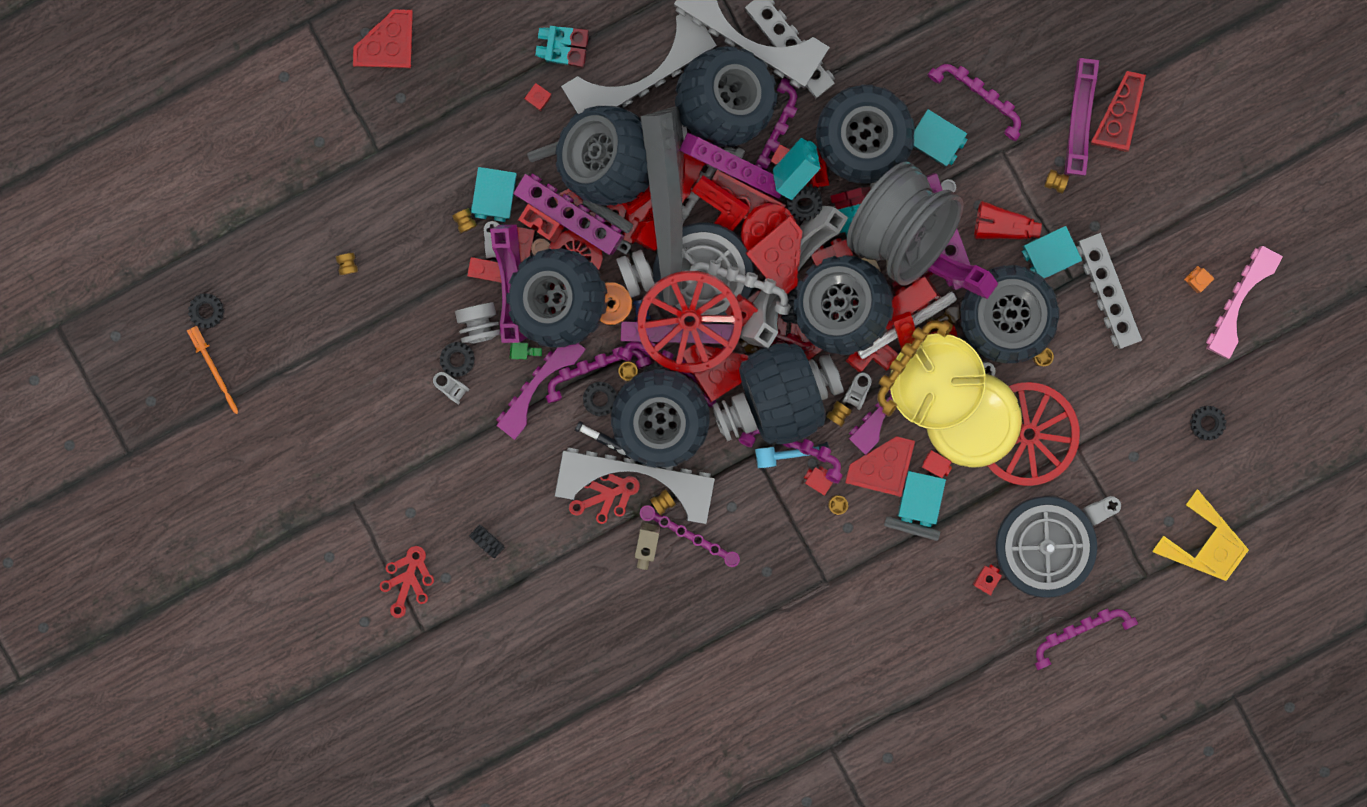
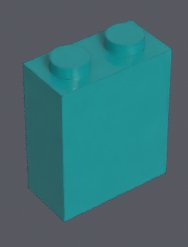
M928 109L914 130L915 141L913 148L944 167H947L948 164L952 166L957 158L955 152L958 148L962 149L968 140L965 138L967 133Z
M800 138L773 168L776 191L790 200L800 192L820 169L817 147L813 142Z
M478 167L471 211L472 214H475V218L486 219L487 216L494 217V221L505 222L506 219H510L517 173Z
M1066 226L1022 246L1024 249L1021 251L1025 261L1029 260L1032 266L1030 270L1038 273L1043 278H1047L1082 261Z
M908 471L897 515L902 517L901 521L912 523L913 520H918L920 525L931 527V524H936L946 479Z

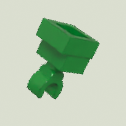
M510 343L509 359H527V355L542 356V348H527L528 343Z

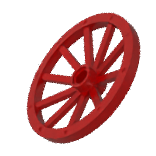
M681 271L662 278L648 290L638 311V332L645 350L660 365L677 372H701L720 364L732 353L741 335L742 314L735 294L723 281L704 272ZM697 281L690 307H687L677 282ZM703 283L710 284L721 292L696 309ZM671 285L682 310L668 305L655 297L659 292ZM724 298H727L734 314L701 315ZM651 303L678 316L646 322L647 311ZM687 316L694 317L692 322H686L684 319ZM701 322H734L729 340H726ZM679 323L655 346L652 345L646 328ZM696 328L724 346L722 350L708 359ZM683 329L676 361L658 352ZM689 331H691L701 355V362L682 363Z
M1031 382L1010 385L1008 387L1013 393L1018 391L1024 424L1021 425V431L1015 444L1021 443L1006 471L1002 470L995 463L987 465V467L1001 479L1013 484L1033 486L1046 483L1063 473L1076 455L1080 438L1077 416L1066 398L1046 385ZM1024 390L1044 393L1031 423ZM1052 397L1061 405L1065 412L1036 426L1049 398ZM1068 417L1071 427V438L1040 433V431ZM1026 429H1031L1034 433L1030 440L1024 437ZM1039 439L1070 443L1064 459L1060 462ZM1033 444L1045 454L1056 468L1044 475H1037ZM1027 445L1032 478L1013 476L1011 473Z

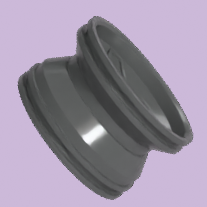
M902 162L885 173L862 201L851 222L847 235V246L860 257H865L869 260H886L888 276L900 285H908L917 280L933 265L950 242L963 213V200L951 190L933 193L929 181L922 171L910 162Z

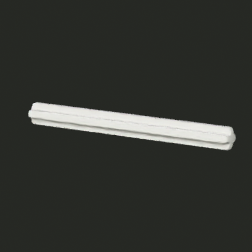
M950 292L912 316L914 325L917 326L957 300L955 294ZM895 328L890 329L882 338H878L873 342L872 347L864 351H858L859 356L864 359L896 339Z

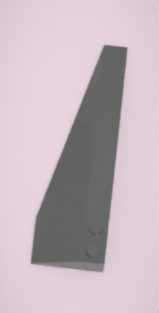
M676 106L641 116L661 279L682 271L684 153L679 150L684 139L679 107ZM677 282L681 291V282ZM671 285L663 289L665 303L671 306L679 304Z

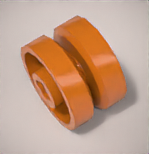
M605 283L607 289L605 303H607L606 313L602 314L600 321L606 325H616L623 322L629 316L632 310V299L629 292L622 285ZM610 300L615 302L612 308L608 306Z

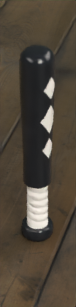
M582 421L578 422L574 431L585 433L596 439L597 442L631 459L619 447L614 438L583 425Z

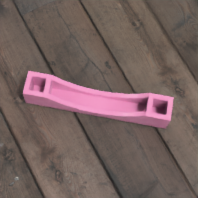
M1264 246L1253 250L1250 256L1252 259L1250 265H1246L1241 275L1244 277L1240 283H1236L1232 291L1235 293L1232 300L1228 299L1224 306L1226 311L1223 317L1219 316L1215 323L1217 328L1214 334L1211 333L1206 341L1208 350L1226 359H1230L1238 344L1237 316L1243 299L1256 283L1275 273L1283 256Z

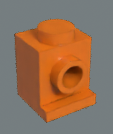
M1197 266L1184 280L1197 293H1200L1214 278L1204 268Z

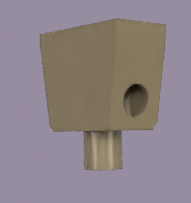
M641 523L635 558L638 559L637 568L648 570L649 561H654L660 525Z

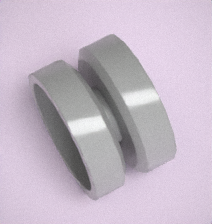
M642 250L632 253L634 262L632 266L627 256L616 259L631 298L640 295L641 291L638 282L642 283L646 292L654 285L653 273L648 260H645Z
M829 353L819 357L821 369L818 368L817 363L813 359L808 361L822 400L828 398L826 386L829 387L834 396L844 392L839 372Z

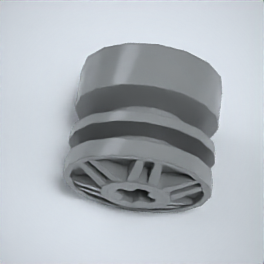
M494 302L455 311L457 323L467 324L466 328L459 331L460 334L469 333L468 337L461 338L462 343H479L491 340L501 334L500 330L491 331V327L497 326L499 323L489 322V318L497 315Z
M744 393L731 397L733 405L731 407L723 400L724 409L721 411L717 403L713 404L716 423L727 442L732 440L729 433L732 430L736 438L739 437L738 428L740 427L746 434L758 430Z

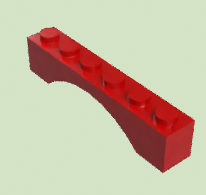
M685 153L682 203L690 195L693 183L699 179L700 171L706 165V163ZM652 215L647 219L639 221L630 238L648 250L656 251L657 241L654 217Z

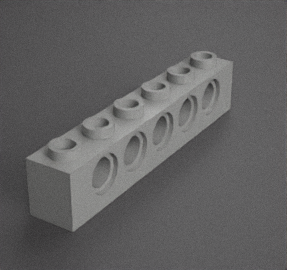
M753 0L745 7L744 10L774 47H786L788 40L795 41L796 45L805 42V40L801 41L797 36L799 34L797 29L793 25L789 26L787 24L785 14L781 10L777 11L773 6L775 2L773 0ZM769 10L772 12L773 17L765 20L762 17V12ZM776 25L783 26L784 33L777 35L774 32V27ZM822 61L816 69L820 73V78L818 80L810 78L806 84L807 89L815 99L835 84L833 81L835 77L829 70L825 71L822 68Z
M1101 233L1078 241L1076 248L1080 257L1084 259L1085 264H1083L1086 275L1091 277L1090 287L1093 293L1096 292L1098 295L1097 305L1100 311H1104L1106 316L1103 318L1107 329H1111L1113 334L1110 338L1114 347L1117 346L1118 349L1142 341ZM1091 251L1098 253L1097 261H1092L1089 258ZM1099 268L1105 271L1103 279H1099L1096 276V271ZM1106 286L1112 289L1110 297H1106L1103 294V289ZM1113 304L1119 307L1117 315H1113L1110 312V307ZM1119 322H1123L1126 325V330L1123 333L1117 330Z

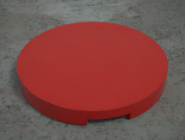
M775 203L763 204L751 211L746 217L741 231L742 243L747 251L788 216H791L796 222L790 211Z

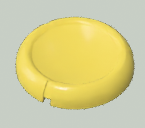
M930 334L918 347L916 354L909 360L904 371L897 377L890 391L893 401L897 403L898 410L909 421L927 429H947L963 423L978 409L985 393L986 373L979 355L968 343L952 335L943 337L940 334ZM900 352L896 359L900 361L904 354Z
M986 374L984 397L978 409L970 418L952 428L940 430L927 429L928 436L935 449L954 464L967 467H984L993 464L1006 456L1017 442L1022 425V414L1017 403L1018 400L1013 391L1003 381L992 375Z

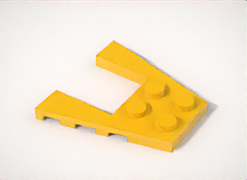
M1197 489L1186 506L1217 527L1195 558L1165 536L1161 538L1152 552L1227 581L1249 549Z

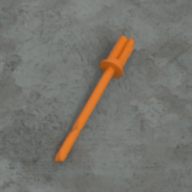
M197 326L187 330L197 350L195 352L201 351L220 389L225 393L230 408L235 414H238L237 407L232 397L227 393L226 386L206 350L210 345L206 344Z

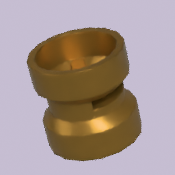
M1051 169L1044 187L1054 188L1057 192L1063 194L1069 176L1066 174L1060 175L1057 171Z
M469 208L452 216L459 225L458 230L460 234L477 226L475 220L470 217L472 213Z
M354 253L336 256V261L340 265L338 270L340 276L358 272V268L354 263Z
M1048 348L1033 357L1034 363L1043 367L1050 365L1054 359L1053 352Z
M625 362L619 367V375L625 381H630L638 373L636 365L632 362Z
M836 401L833 405V410L828 412L826 417L842 427L845 423L844 419L851 414L852 410Z
M666 489L658 497L654 496L650 499L660 515L665 513L667 508H672L676 505Z
M835 495L829 500L828 507L832 513L841 515L847 511L848 502L843 496Z

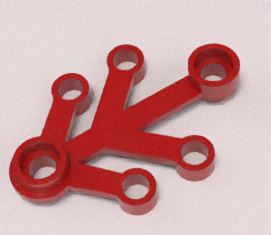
M611 473L607 479L600 477L602 481L609 480L619 485L613 489L592 481L590 486H584V488L594 489L601 492V494L582 502L580 500L572 501L569 505L570 512L573 515H580L585 508L605 500L601 512L596 516L597 522L604 524L607 522V514L615 496L622 494L619 505L614 508V514L618 517L623 516L630 495L636 494L640 488L639 481L635 477L628 476L622 479ZM628 482L634 484L633 489H627L626 485ZM575 504L580 505L581 509L579 511L573 509ZM618 507L623 508V513L620 515L616 513ZM601 514L606 517L603 522L598 520V516Z
M419 546L411 547L407 551L406 557L386 565V571L393 574L398 568L409 564L406 572L380 583L381 591L388 592L391 587L403 582L397 602L390 608L391 615L395 618H401L406 613L404 603L410 585H412L417 595L416 600L419 604H425L428 601V595L423 592L414 574L416 567H418L423 576L422 582L424 585H432L434 577L428 572L424 564L426 553ZM414 552L419 553V559L413 558L412 555ZM390 564H393L395 566V570L393 572L389 571L388 566ZM427 576L432 579V582L429 584L425 582V577ZM385 582L389 584V589L387 590L382 588V584ZM419 595H424L426 600L421 602ZM395 607L401 608L400 614L395 613Z

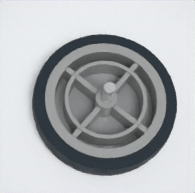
M693 223L682 227V271H689L695 263L704 262L709 264L710 260H716L721 263L720 268L728 270L729 266H733L739 269V274L746 276L747 272L755 274L754 264L745 254L747 249L742 243V239L733 231L714 223ZM658 252L653 265L654 284L661 280ZM698 270L699 272L707 273V271ZM713 275L723 281L736 297L738 294H741L746 299L750 296L752 288L745 286L743 283L729 281L725 277ZM681 281V293L687 307H690L696 284ZM703 283L696 309L721 292L712 285ZM662 290L658 293V296L660 300L664 302ZM724 298L701 315H727L725 311L730 306L727 298ZM680 304L673 306L679 310H682ZM687 316L684 320L692 322L694 317ZM701 322V323H703V324H709V323H715V322Z
M1040 496L1018 504L1004 518L997 533L996 556L1004 576L1017 589L1035 597H1057L1074 590L1089 576L1097 556V538L1090 520L1076 505L1062 498Z

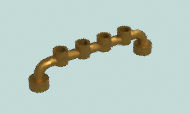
M947 320L944 322L930 321L922 329L918 327L914 331L912 337L915 340L911 345L908 343L904 345L901 353L904 354L900 361L895 359L890 366V369L893 370L889 377L884 375L879 381V385L882 387L878 392L877 400L883 408L882 413L889 417L895 411L897 403L892 400L887 402L885 395L893 387L897 377L904 371L909 360L914 357L918 347L926 340L930 330L938 328V334L946 337L951 331L953 324Z

